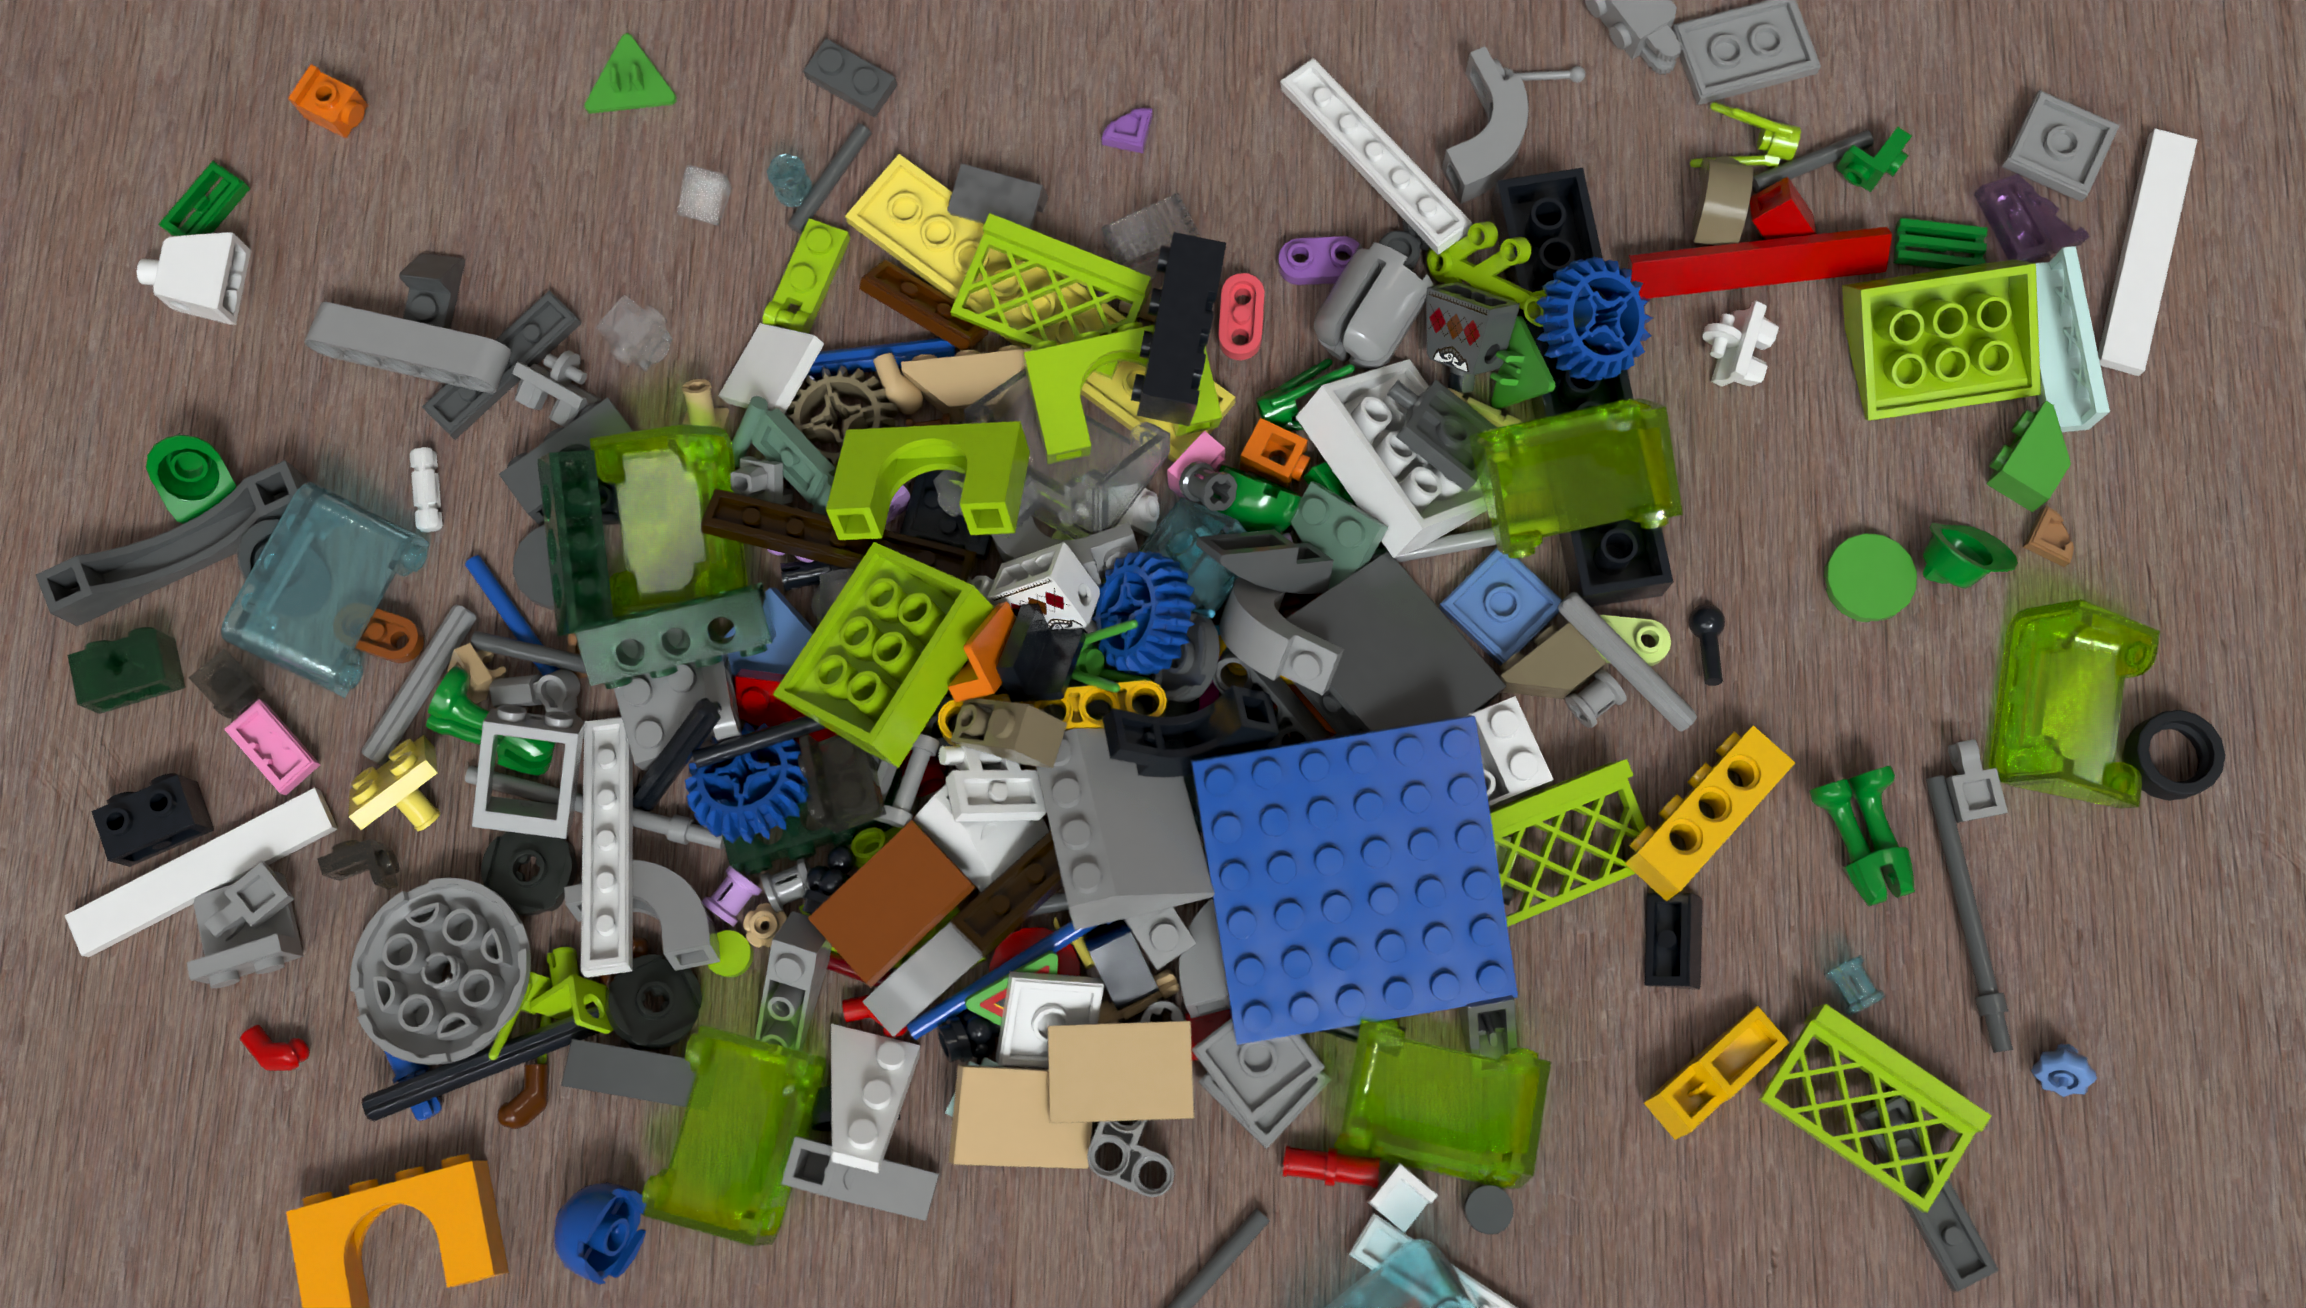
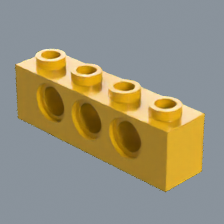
M1754 725L1742 736H1739L1735 731L1732 732L1716 749L1721 758L1715 765L1711 767L1705 762L1687 781L1693 789L1684 799L1676 794L1661 809L1658 814L1664 819L1663 822L1655 830L1649 826L1645 827L1630 843L1629 846L1635 852L1625 864L1665 901L1674 897L1688 884L1795 764L1788 755ZM1727 770L1734 771L1741 777L1743 787L1736 786L1730 781ZM1699 801L1706 802L1712 807L1714 819L1702 814L1699 809ZM1670 833H1676L1683 838L1686 844L1685 851L1678 850L1672 845L1669 837Z

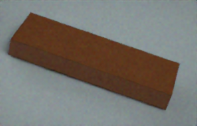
M887 260L882 261L861 278L859 290L962 351L970 350L989 332L985 328L952 316L950 311L955 300Z

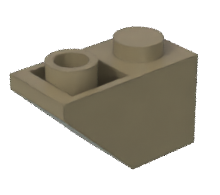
M1570 622L1560 630L1553 624L1534 640L1538 647L1524 656L1519 651L1499 667L1503 673L1500 679L1506 685L1501 692L1565 699L1600 671L1606 664V661Z
M973 698L963 702L961 711L957 716L951 742L1020 764L1053 768L1067 723L1029 704Z

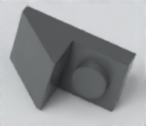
M421 253L399 274V278L409 288L403 319L450 329L465 260L459 257Z

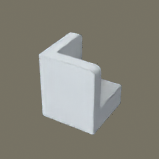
M1395 1164L1366 1202L1405 1233L1428 1203H1432L1438 1195L1401 1164Z

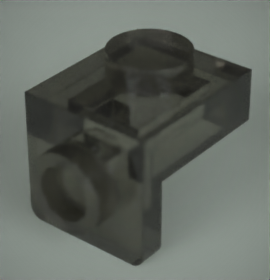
M225 648L189 677L198 689L214 704L213 708L220 715L229 719L234 715L239 717L259 699L257 696L265 690L233 654Z
M367 839L359 842V840L344 841L334 845L331 848L332 853L317 858L322 876L342 881L370 871L372 881L376 886L388 890L398 887L395 873L399 872L397 857L390 847L375 840Z

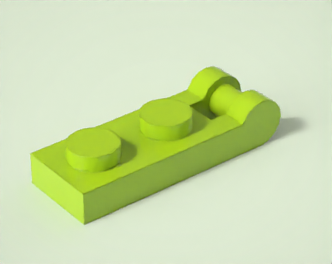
M810 218L808 219L773 300L765 308L763 324L775 327L781 326L789 330L809 334L851 238L847 231ZM790 304L801 307L800 311H797L796 314L787 310Z

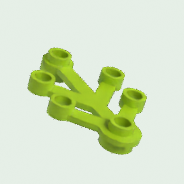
M1490 221L1474 223L1470 226L1466 237L1454 243L1439 255L1429 247L1427 266L1434 279L1445 284L1453 282L1463 284L1462 280L1470 283L1471 287L1520 303L1519 308L1524 310L1526 319L1536 326L1543 327V325L1534 320L1538 316L1543 315L1544 310L1536 302L1541 297L1547 296L1545 291L1540 290L1532 293L1497 276V274L1508 267L1522 264L1529 260L1531 246L1526 238L1514 237L1506 239L1502 243L1499 252L1478 265L1468 262L1467 257L1477 250L1491 248L1496 244L1498 231L1496 226ZM1481 231L1484 232V241L1481 236ZM1514 246L1517 248V257L1514 253Z

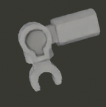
M560 669L545 676L529 675L497 678L492 681L489 687L492 705L497 709L501 705L523 707L544 704L546 713L550 711L566 712L573 715L574 720H582L576 715L575 711L578 708L576 697L580 691V682L578 677L570 670Z

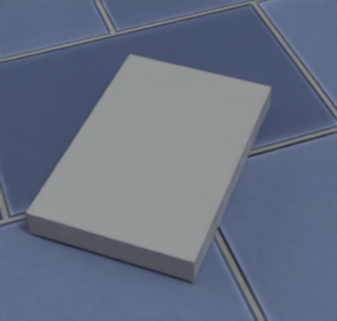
M1766 0L1678 23L1672 27L1673 32L1677 36L1676 39L1680 40L1679 43L1682 44L1679 57L1697 105L1817 74L1821 68L1796 0Z

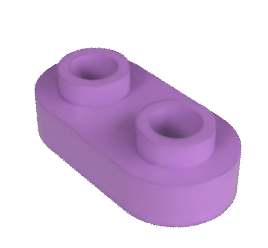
M1346 236L1293 239L1281 248L1278 269L1281 276L1287 282L1294 285L1336 283L1360 244L1353 238ZM1339 252H1346L1350 255V258L1342 261L1335 255ZM1296 254H1303L1307 257V260L1303 263H1298L1292 257Z

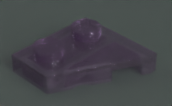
M2018 174L1984 184L1974 193L2008 260L2014 259L2031 262L2058 253L2063 247L2079 246L2090 237L2081 226L2074 231L2055 214L2060 209L2049 199L2038 195L2034 187Z

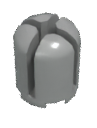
M1374 242L1370 249H1362L1360 244L1315 314L1314 331L1318 340L1331 355L1343 362L1349 360L1350 364L1354 365V367L1360 369H1378L1389 363L1426 303L1427 288L1434 286L1428 274L1421 280L1414 272L1403 265L1408 257L1388 246Z

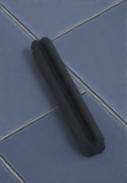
M708 698L698 701L634 789L633 806L635 808L641 807L645 811H651L655 808L693 757L691 751L699 749L720 721L721 716L719 713L722 707L718 701L712 703Z

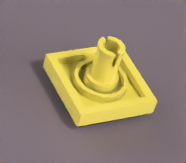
M424 735L415 742L411 739L405 740L390 752L388 756L390 760L377 770L374 767L367 768L351 782L353 788L349 792V818L360 830L364 829L395 805L414 825L417 831L424 830L440 816V811L418 789L438 774L435 747Z

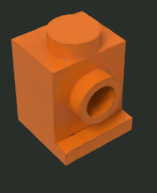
M311 64L288 97L305 119L345 139L352 129L360 124L368 107V104L356 89L322 73Z
M1260 418L1241 454L1240 469L1247 473L1251 471L1288 488L1292 479L1302 480L1309 466L1311 457L1305 455L1308 440ZM1279 455L1285 459V463L1280 465L1270 460V458Z

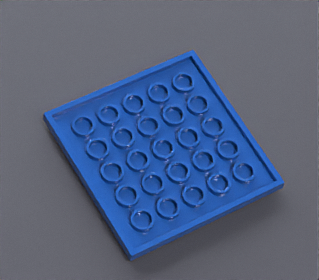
M1474 715L1191 760L1207 866L1215 894L1213 895V904L1237 1045L1465 1007L1468 1003L1509 995L1518 998L1477 724Z

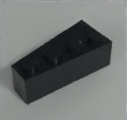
M1173 232L1170 247L1161 245L1156 272L1165 274L1162 289L1153 288L1148 314L1156 316L1153 332L1144 330L1139 355L1140 358L1148 360L1145 375L1136 374L1131 395V401L1139 402L1137 416L1190 426L1200 391L1198 389L1206 359L1204 349L1208 343L1214 311H1212L1218 293L1226 249L1225 242Z

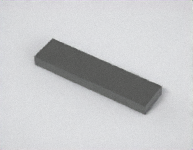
M548 291L495 339V341L507 346L512 352L495 393H484L446 384L422 408L456 440L521 380V378L512 374L517 362H521L529 367L540 363L582 323L557 297Z
M1892 1096L1885 1100L1891 1126L1915 1122L1913 1113L1902 1096ZM1876 1105L1856 1115L1864 1131L1882 1128ZM1916 1128L1893 1131L1899 1160L1923 1156ZM1883 1133L1867 1136L1881 1163L1890 1162ZM1938 1159L1934 1160L1936 1170L1940 1166ZM1925 1162L1901 1166L1906 1187L1921 1196L1930 1182ZM1892 1167L1886 1168L1887 1174L1894 1178ZM1949 1179L1945 1182L1928 1212H1921L1902 1199L1951 1291L1958 1292L1999 1271Z

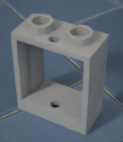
M501 705L498 709L491 708L482 726L472 827L566 839L574 818L585 721L574 720L573 715L560 711H550L545 713V715L526 713L525 708L516 705ZM498 735L565 743L558 805L491 796Z

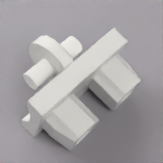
M1754 301L1749 309L1735 310L1731 315L1722 314L1720 323H1711L1705 326L1703 339L1713 345L1710 355L1718 358L1711 382L1722 387L1735 381L1751 387L1764 380L1768 366L1766 362L1752 356L1755 347L1760 350L1771 347L1776 340L1779 326L1764 317L1766 305Z

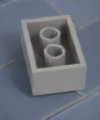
M687 610L600 638L634 764L646 773L698 701L706 698L698 650V642L703 640L699 623ZM713 730L699 749L712 745L711 736L715 737Z

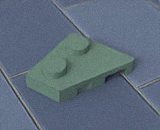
M1310 482L1291 521L1302 543L1309 542L1334 560L1329 590L1369 563L1388 529V526L1317 482Z

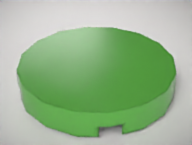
M1865 533L1848 538L1831 553L1824 567V577L1826 576L1825 583L1827 585L1826 592L1829 600L1842 614L1856 621L1870 622L1891 619L1910 603L1916 591L1917 571L1911 556L1898 542L1884 535Z

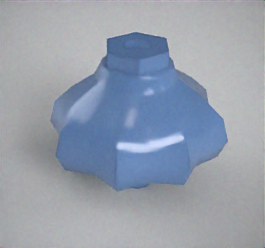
M2070 1044L2058 1045L2055 1051L2043 1052L2040 1060L2034 1064L2031 1070L2033 1075L2040 1081L2043 1090L2056 1092L2062 1097L2072 1094L2085 1095L2089 1085L2097 1079L2096 1072L2089 1066L2087 1057L2078 1054V1050Z

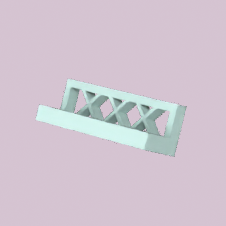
M2076 246L2063 247L2050 262L2036 263L2041 395H2038L2039 405L2045 401L2053 404L2061 431L2070 432L2089 430L2105 417L2110 410Z

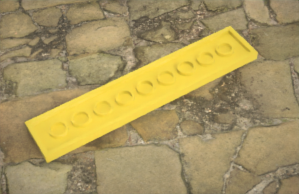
M900 154L896 156L845 215L849 225L953 300H956L984 234V224L950 215L948 206L952 192ZM991 248L989 249L983 263L988 277L1012 268L1006 254ZM1014 258L1017 266L1022 263H1025L1024 261ZM1034 267L1020 273L1028 293L1052 284L1047 270ZM981 271L979 272L975 283L984 280ZM1054 274L1057 282L1065 279L1062 276ZM1016 275L992 285L1000 305L1024 296ZM1074 283L1060 289L1068 309L1092 300L1089 291L1079 283ZM986 287L971 293L965 307L972 312L980 314L995 308V305ZM1056 291L1032 301L1040 321L1064 312ZM1027 303L1004 312L1008 325L1017 330L1035 324ZM1104 303L1101 305L1109 325L1126 319V317L1108 304ZM1096 307L1072 317L1079 334L1104 328ZM999 315L990 318L1002 323ZM1067 319L1044 328L1048 341H1056L1057 345L1074 340L1075 336ZM1039 331L1030 334L1042 339ZM1002 336L1013 345L1021 346L1024 349L1031 348L1030 346H1027L1025 344ZM1119 361L1112 379L1093 372L1084 383L1081 395L1172 462H1175L1204 432L1200 431L1176 437L1173 423L1137 416L1139 402L1131 401V395L1136 374L1145 375L1146 367L1134 362ZM1214 382L1223 419L1235 404L1236 397ZM1215 428L1205 431L1210 435Z

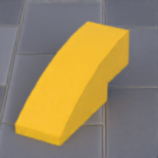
M1756 1006L1653 1093L1644 1104L1676 1140L1692 1132L1717 1107L1731 1099L1790 1042L1759 1006Z

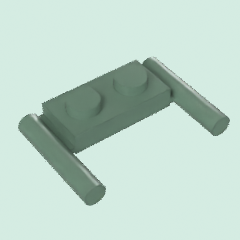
M760 396L752 397L726 454L727 465L734 468L740 467V458L745 457L752 442L768 461L783 463L784 478L809 504L811 503L814 506L811 512L828 516L826 506L836 468L778 408L769 411L767 409L768 402Z

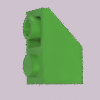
M2048 401L2043 402L2034 412L2026 409L2011 429V432L2017 436L2010 447L2004 444L1991 460L1989 467L1994 469V472L1986 485L2031 512H2034L2050 499L2071 465L2055 407Z

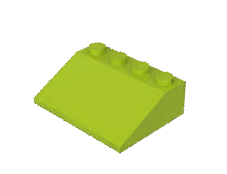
M2011 259L1842 285L1845 332L1865 420L1871 421L2041 395L2036 263Z
M873 542L773 695L864 751L899 768L949 690V684L967 662L968 657L964 651V644L992 612L994 607L974 585Z

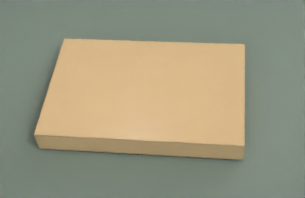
M1190 1021L1048 1026L1050 1123L1194 1119Z
M958 1065L949 1151L950 1163L954 1165L1088 1169L1087 1154L1091 1142L1092 1122L1050 1123L1049 1069Z

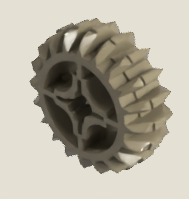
M842 365L838 369L837 376H832L829 369L823 367L821 373L823 379L817 382L814 377L807 375L806 382L809 387L806 390L801 387L795 395L798 401L791 402L787 409L790 415L786 416L811 443L820 441L821 444L834 443L839 446L840 450L842 449L844 439H842L837 429V422L839 421L837 411H839L844 420V428H842L844 438L846 430L869 429L870 426L872 428L900 427L899 422L893 419L898 414L897 406L894 403H889L890 401L885 393L886 388L879 389V380L872 376L865 381L864 371L859 368L849 377L847 368ZM840 397L859 399L869 406L861 408L860 404L848 406L841 402ZM825 403L824 411L820 415L811 418L814 412ZM818 449L837 468L840 453L825 452Z

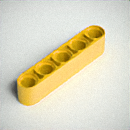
M1141 680L1117 683L1120 685V691L1117 693L1090 685L1067 688L1064 698L1060 700L1014 703L1029 704L1041 711L1051 704L1061 706L1066 711V716L1062 721L1067 723L1065 729L1067 731L1076 728L1104 729L1103 720H1095L1086 712L1087 706L1095 700H1104L1114 709L1137 713L1132 706L1133 701L1139 696L1147 695L1154 698L1158 704V709L1148 716L1164 717L1167 698L1160 685L1153 681ZM1008 694L978 697L980 699L1011 702ZM948 701L942 706L938 714V724L943 738L952 746H956V743L951 742L953 732L948 729V722L954 715L959 714L964 701Z

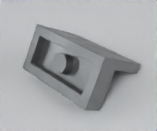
M961 163L949 202L948 212L952 216L985 224L989 213L1032 229L1036 212H1044L1048 195L1043 185Z

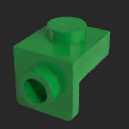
M1897 127L1874 158L1855 145H1851L1836 169L1843 174L1849 183L1857 187H1863L1871 193L1885 173L1893 177L1909 155L1902 150L1912 135Z

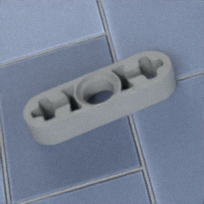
M721 636L699 641L698 650L705 696L712 703L718 701L722 707L719 713L721 719L713 729L718 743L742 736L731 665Z

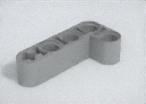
M1160 1001L1153 1003L1146 1009L1140 1023L1151 1022L1153 1016L1161 1018L1164 1011L1171 1013V1022L1184 1021V1018L1176 1005L1171 1002ZM1138 1120L1129 1126L1121 1125L1118 1121L1099 1122L1087 1154L1088 1164L1095 1174L1144 1196L1157 1197L1169 1191L1175 1177L1171 1162L1163 1155L1138 1145L1148 1120ZM1109 1142L1117 1144L1123 1153L1122 1163L1112 1171L1101 1168L1096 1158L1100 1146ZM1149 1161H1158L1166 1169V1182L1159 1189H1149L1140 1180V1170Z

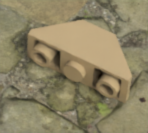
M1009 345L1000 348L998 352L990 353L964 350L956 353L953 357L937 358L934 355H919L914 357L912 361L901 362L903 375L921 390L923 398L943 414L950 413L951 420L963 421L997 417L1028 381L1024 366V352L1031 351V348L1024 349L1021 346Z

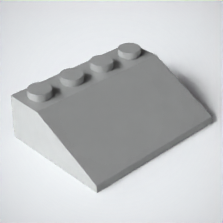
M1076 728L1065 731L1054 767L1036 766L1074 930L1213 897L1215 895L1214 889L1211 884L1183 776L1138 775L1136 763L1110 759L1104 729Z

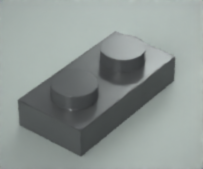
M827 38L803 70L807 80L874 118L898 86L894 76Z

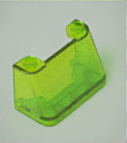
M1628 399L1494 428L1469 436L1472 456L1497 548L1503 555L1508 554L1509 558H1522L1535 554V547L1543 543V537L1624 519L1640 522L1641 528H1657L1667 525L1669 523L1668 518L1683 515L1667 408L1664 405L1647 399Z
M680 424L590 438V465L593 472L603 482L616 483L626 571L614 573L605 588V597L609 604L610 617L731 605L743 602L748 590L744 544L701 533L700 526L714 489L733 492L731 490L730 474L735 471L732 443L727 432L723 428L715 426Z
M2082 599L2026 608L2013 616L2006 631L1989 757V769L1997 768L2000 783L2011 787L2119 809L2139 808L2142 778L2139 770L2133 765L2115 762L2125 678L2143 675L2152 667L2158 652L2160 631Z
M1392 1019L1376 1022L1361 1020L1334 1143L1335 1148L1358 1156L1380 1157V1161L1401 1164L1402 1166L1508 1189H1519L1534 1176L1551 1061L1538 1059L1539 1054L1525 1048H1511L1510 1054H1503L1498 1059L1405 1039L1406 1033L1398 1029V1022Z
M700 1025L698 1034L694 1033L689 1039L685 1052V1060L690 1062L691 1072L696 1074L669 1167L661 1169L657 1176L651 1175L645 1184L642 1203L646 1204L643 1216L750 1246L771 1245L780 1231L792 1187L781 1184L795 1136L807 1138L816 1093L821 1088L825 1075L826 1059L803 1051Z

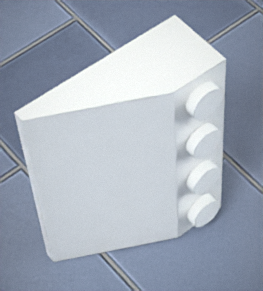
M1410 359L1324 384L1296 416L1308 437L1315 444L1356 506L1388 526L1381 542L1393 558L1426 546L1503 502L1508 497L1496 479L1486 471L1479 476L1477 482L1466 492L1456 483L1448 480L1438 469L1420 455L1412 452L1406 444L1396 437L1406 422L1408 410L1390 396H1387V393L1397 380H1400L1402 384L1418 396L1429 387Z

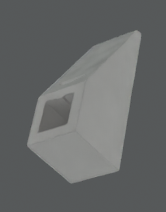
M792 911L772 939L752 1053L796 1067L828 967L832 945L810 922L809 916Z
M795 1136L781 1184L822 1196L927 1221L939 1174L883 1159L879 1173L832 1162V1144Z

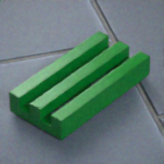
M212 161L158 225L173 236L212 234L247 194L250 188L242 180ZM219 178H223L217 184V186L211 191V193L206 197L205 195L207 194V192L213 187V185L219 180ZM193 209H195L194 213L179 229L178 226L184 221V219L189 215V213Z
M1900 218L1896 223L1894 264L1937 269H1952L1985 264L1986 259H1983V255L1987 247V243H1984V239L1987 236V227ZM1905 246L1927 248L1930 251L1971 253L1972 258L1905 250Z

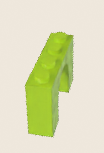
M1142 322L1128 323L1118 327L1116 333L1100 336L1098 331L1086 332L1075 336L1074 342L1057 345V342L1053 340L1043 341L1032 345L1031 351L1024 352L1025 371L1047 465L1090 455L1091 441L1080 396L1083 385L1095 370L1111 362L1129 361L1146 367L1148 359L1140 358L1139 355L1144 330L1153 332L1154 325L1143 327ZM1206 348L1204 349L1206 359L1198 389L1200 392L1196 410L1190 426L1173 423L1176 437L1218 428L1222 420Z
M1021 421L846 430L826 506L827 514L838 540L882 539L890 504L898 489L910 479L934 470H953L965 475L959 504L970 535L1015 533L1030 456Z

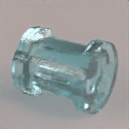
M790 154L778 155L772 159L767 169L769 182L774 187L777 199L788 207L800 206L812 189V183L806 175L804 163L800 158ZM789 179H794L792 182L786 183Z
M1861 954L1824 973L1827 980H1833L1847 1006L1844 1010L1848 1016L1886 997L1883 990L1875 988L1862 966L1865 960ZM1849 976H1851V978H1852V980L1854 981L1855 985L1857 986V988H1858L1860 994L1857 992V990H1856V988L1854 987V985H1853L1852 981L1850 980Z

